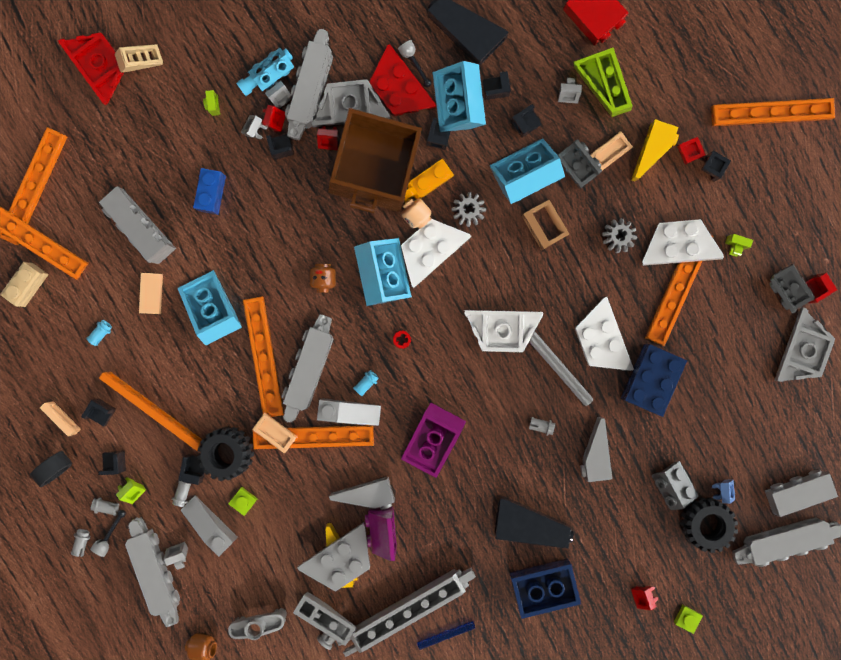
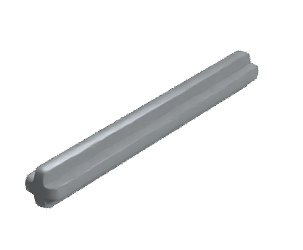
M534 331L529 341L577 398L585 406L589 405L593 401L591 395Z

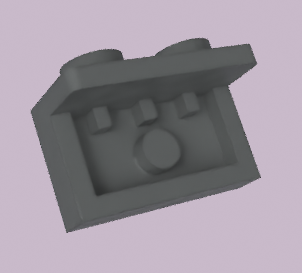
M577 139L558 154L564 170L578 188L581 189L599 175L602 170L600 162L595 157L592 158L588 153L589 149L582 141L579 142Z
M794 264L780 270L770 278L771 282L769 285L775 294H780L782 297L780 301L786 310L790 309L792 313L815 299V295Z
M680 461L674 462L662 472L652 475L670 510L684 509L699 497Z

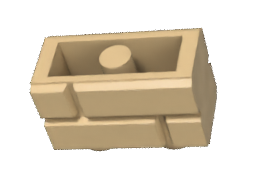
M23 262L19 267V271H16L0 295L15 306L26 307L47 278L48 273L33 263Z

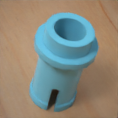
M105 320L97 322V327L87 336V341L97 346L107 333H111L110 329L112 326Z
M371 370L365 372V376L353 387L361 396L373 384H377L379 379Z

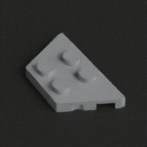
M367 79L328 83L323 99L320 101L317 115L313 120V127L345 124L349 108L390 119V114Z
M804 307L799 310L774 381L783 382L787 380L817 378L823 375L835 338L825 331L823 325L818 320H815Z
M364 522L297 567L298 570L335 592L369 570L370 559Z

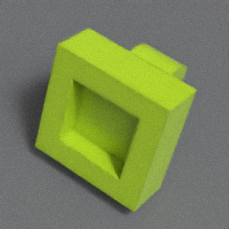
M736 234L727 236L725 244L731 245L729 255L741 256L743 249L751 248L753 240Z
M126 477L127 484L125 486H118L119 492L116 496L121 501L133 504L146 489L142 484Z

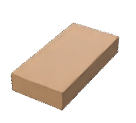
M620 131L591 153L590 156L592 158L595 157L600 162L601 170L603 171L633 148V146Z
M141 273L139 313L161 314L163 274Z
M46 402L40 407L68 437L76 435L81 430L55 402Z
M267 413L262 415L252 429L284 454L297 438L295 434Z

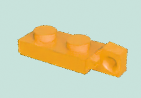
M443 159L408 183L404 199L405 203L413 197L415 199H422L454 176Z

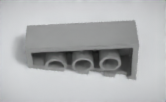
M118 186L115 187L99 202L103 207L101 209L103 213L114 220L115 226L128 237L129 242L141 253L147 262L160 264L176 249L124 189Z

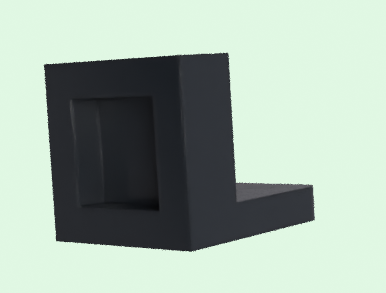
M508 71L500 72L496 78L483 80L485 100L509 97L511 89Z
M533 104L512 117L511 123L521 138L541 126L540 120L533 111L535 108Z
M433 118L427 146L446 150L451 131L440 132L439 123H437L436 118Z
M287 134L274 138L271 135L266 136L271 155L275 160L294 155L291 140Z
M712 151L706 155V162L701 170L711 175V180L715 182L722 178L731 160Z
M100 398L90 401L81 418H90L104 427L108 424L116 408Z
M125 451L102 453L103 469L98 471V475H115L126 471Z
M188 454L183 457L178 481L195 485L203 482L205 468H200L199 464L202 462L198 460L197 456Z

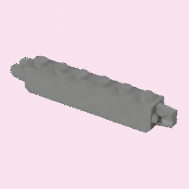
M472 568L463 572L460 569L457 571L453 569L356 625V629L349 639L354 644L343 651L344 656L347 657L356 651L359 653L364 652L466 592L465 588L469 586L468 582L476 577Z

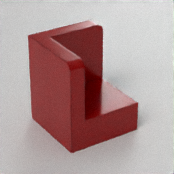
M827 273L817 274L806 281L815 295V299L808 302L809 304L818 303L837 291L836 286Z

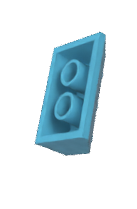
M462 61L433 72L440 132L467 130L486 125L479 64Z
M544 139L490 165L503 194L511 204L565 177L560 158Z
M399 238L370 241L354 247L367 306L412 297Z

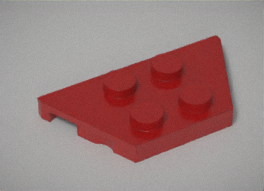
M100 32L90 36H76V39L58 40L61 47L101 102L107 105L124 72H120L115 57L116 51L106 37Z
M390 44L387 45L369 82L393 116L436 108L435 102Z

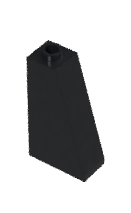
M433 0L428 6V17L479 66L508 37L509 32L452 0Z
M499 495L494 532L495 539L569 549V543L573 542L574 533L568 524Z

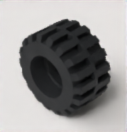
M224 427L207 434L206 438L202 439L200 442L202 445L198 447V451L201 454L197 455V458L201 460L202 463L199 465L200 468H205L204 473L206 475L211 474L210 478H218V481H224L225 479L228 481L239 476L249 468L248 466L253 461L250 458L254 456L251 448L254 446L253 443L249 444L250 437H245L244 431H237L238 428ZM221 443H225L232 448L234 452L232 464L223 462L219 457L218 448Z
M702 497L699 498V501L694 500L691 502L692 506L688 505L685 507L687 511L686 513L682 512L681 516L684 520H680V525L683 526L681 529L682 533L686 535L685 538L700 550L715 553V550L721 552L723 551L722 547L728 548L731 546L729 544L730 540L734 542L736 538L733 535L738 533V529L735 528L738 522L734 519L736 517L734 512L730 511L728 506L707 497L705 499ZM715 514L718 521L716 529L711 534L702 535L700 532L702 519L707 515Z

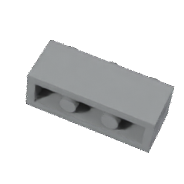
M820 469L813 470L808 473V476H797L791 478L788 483L771 485V489L765 490L772 513L782 517L838 497L830 473Z

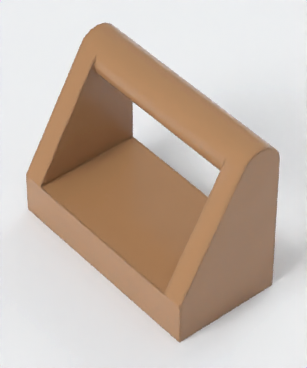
M550 200L536 206L521 216L541 251L569 235ZM544 207L560 233L558 237L548 241L533 215Z

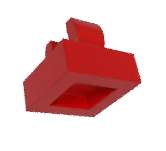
M268 105L267 109H263L265 116L261 123L274 131L281 132L285 112L275 106Z
M326 126L318 129V149L338 150L339 138L336 127H333V130H327Z
M698 137L677 146L685 165L706 155Z
M636 586L631 589L637 609L653 610L656 608L655 602L658 600V597L652 594L655 587Z

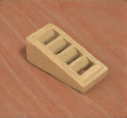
M158 45L120 47L115 53L120 72H130L163 65ZM148 52H151V53H152V56H153V59H154V60H151V59H150V56H149V53H148Z

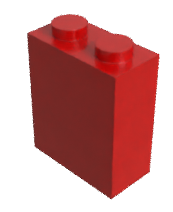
M569 0L563 9L594 46L599 41L604 43L611 36L610 32L614 28L619 30L626 23L625 18L628 15V11L618 0Z

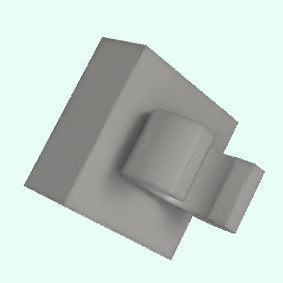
M567 78V84L561 83L558 102L578 104L582 85H576L575 78Z
M276 81L275 86L271 89H266L265 94L273 105L279 109L293 98L281 81Z
M249 115L241 133L247 137L262 139L263 137L257 131L260 127L267 130V127L261 124V118Z
M185 542L166 549L163 559L166 566L174 564L177 570L185 567L183 562H186L188 551Z

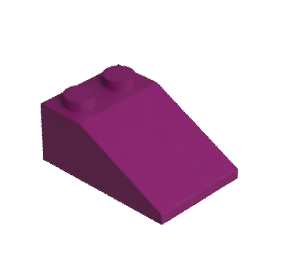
M430 403L401 460L437 478L466 421Z
M390 507L383 510L380 508L369 509V515H365L366 527H370V535H367L368 547H371L372 554L389 561H395L397 542L394 508Z

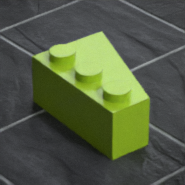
M614 47L574 62L575 70L611 117L631 111L632 103Z

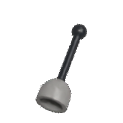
M409 40L402 44L398 50L403 57L411 58L424 80V86L430 87L432 82L427 79L413 56L416 49L412 40Z
M124 510L118 511V517L105 538L97 540L92 545L90 550L93 553L105 557L109 550L107 540L120 519L125 517L126 512Z

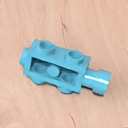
M281 48L272 51L267 58L255 64L248 71L250 75L244 80L242 78L236 84L245 96H248L257 85L262 91L269 89L278 79L287 76L291 69L294 68L290 61L293 57L286 48L283 51ZM274 56H278L275 61H272ZM258 68H262L259 73H256Z

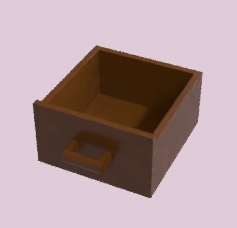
M349 108L328 193L352 199L350 207L374 213L376 206L399 212L404 203L422 128ZM355 201L371 204L372 207L356 204Z

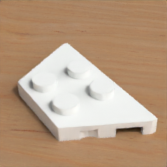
M433 219L416 231L401 245L412 287H416L470 239L471 235Z
M701 219L666 222L658 224L643 259V266L723 259L724 256Z
M602 298L598 305L575 327L587 364L594 367L634 370L608 298Z
M465 310V315L472 326L482 351L524 352L543 316V312Z

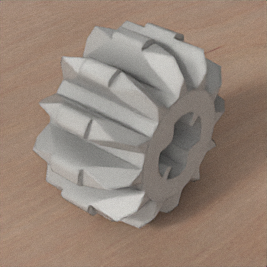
M471 192L467 193V198L460 194L461 201L454 200V204L459 207H452L453 212L459 213L455 214L453 218L458 219L461 217L460 225L466 220L467 227H470L471 220L475 225H478L477 218L483 220L484 216L481 213L486 212V208L479 207L484 204V200L477 202L478 194L472 199ZM471 205L474 213L469 212V214H466V209L463 208Z
M619 219L618 223L616 220H612L611 225L607 224L605 226L608 232L602 233L603 237H607L603 244L610 243L608 246L609 251L615 247V253H620L621 249L623 252H627L628 247L632 248L634 246L631 240L637 239V236L632 235L636 228L629 229L630 221L624 225V219ZM622 233L623 237L621 238V241L620 238L617 239L615 235Z

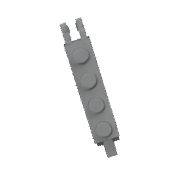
M324 28L317 30L314 41H309L308 46L304 47L302 52L303 64L297 69L296 78H298V81L292 87L291 97L293 98L291 105L288 104L285 111V116H287L289 122L287 136L291 139L300 140L305 128L313 127V120L319 109L318 107L333 60L332 51L328 46L330 39L328 32Z
M320 314L314 326L306 330L303 335L302 341L305 342L303 349H299L295 360L298 363L296 368L291 369L288 378L291 380L290 385L285 387L282 394L283 404L287 405L284 412V420L287 422L296 420L300 410L302 411L310 407L334 340L332 334L329 333L332 318Z
M137 517L128 525L131 538L127 540L125 546L150 614L153 616L160 615L164 625L170 627L179 622L177 606L180 604V596L173 587V576L167 570L163 560L165 554L160 551L158 535L153 532V529L148 530L142 517Z
M814 517L747 536L744 540V546L732 551L734 561L738 565L752 563L755 566L764 567L769 565V562L775 560L785 561L789 559V556L806 555L810 550H824L828 548V545L835 544L833 539L841 537V524L835 521L825 522Z

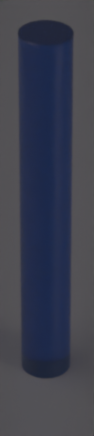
M474 621L417 642L419 650L475 629Z

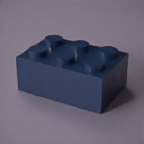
M644 344L620 399L663 417L687 360L653 345Z
M568 558L509 573L521 619L581 604L572 564Z

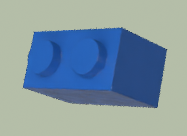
M201 168L194 209L219 215L226 175L220 171Z

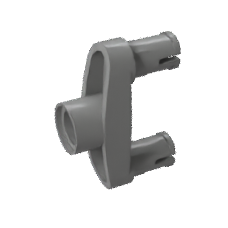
M280 608L279 610L276 609L273 613L247 618L241 617L240 619L238 617L230 624L228 633L233 639L248 638L257 640L263 635L280 630L285 624L287 612L285 609ZM251 625H258L260 627V631H254L251 628Z

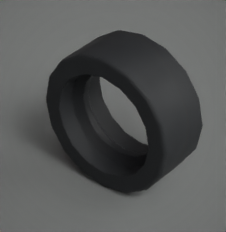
M60 451L38 465L30 473V476L39 487H43L70 468L72 462L63 451Z

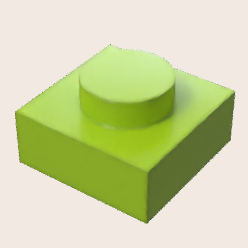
M214 90L205 91L206 98H203L205 110H208L212 116L220 115L218 95Z
M241 487L229 502V505L245 516L258 499Z
M682 605L674 623L694 634L703 616L693 609Z

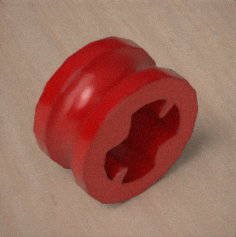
M397 331L393 336L394 345L400 349L407 348L411 343L410 335L406 331ZM401 334H405V338H408V341L404 342L403 345H399V341L396 342V338L400 337Z

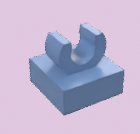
M724 480L721 483L712 485V488H718L721 491V494H715L713 499L720 500L722 498V503L728 504L735 500L734 480Z

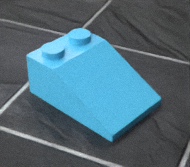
M214 270L178 288L195 333L205 345L242 328L236 312Z

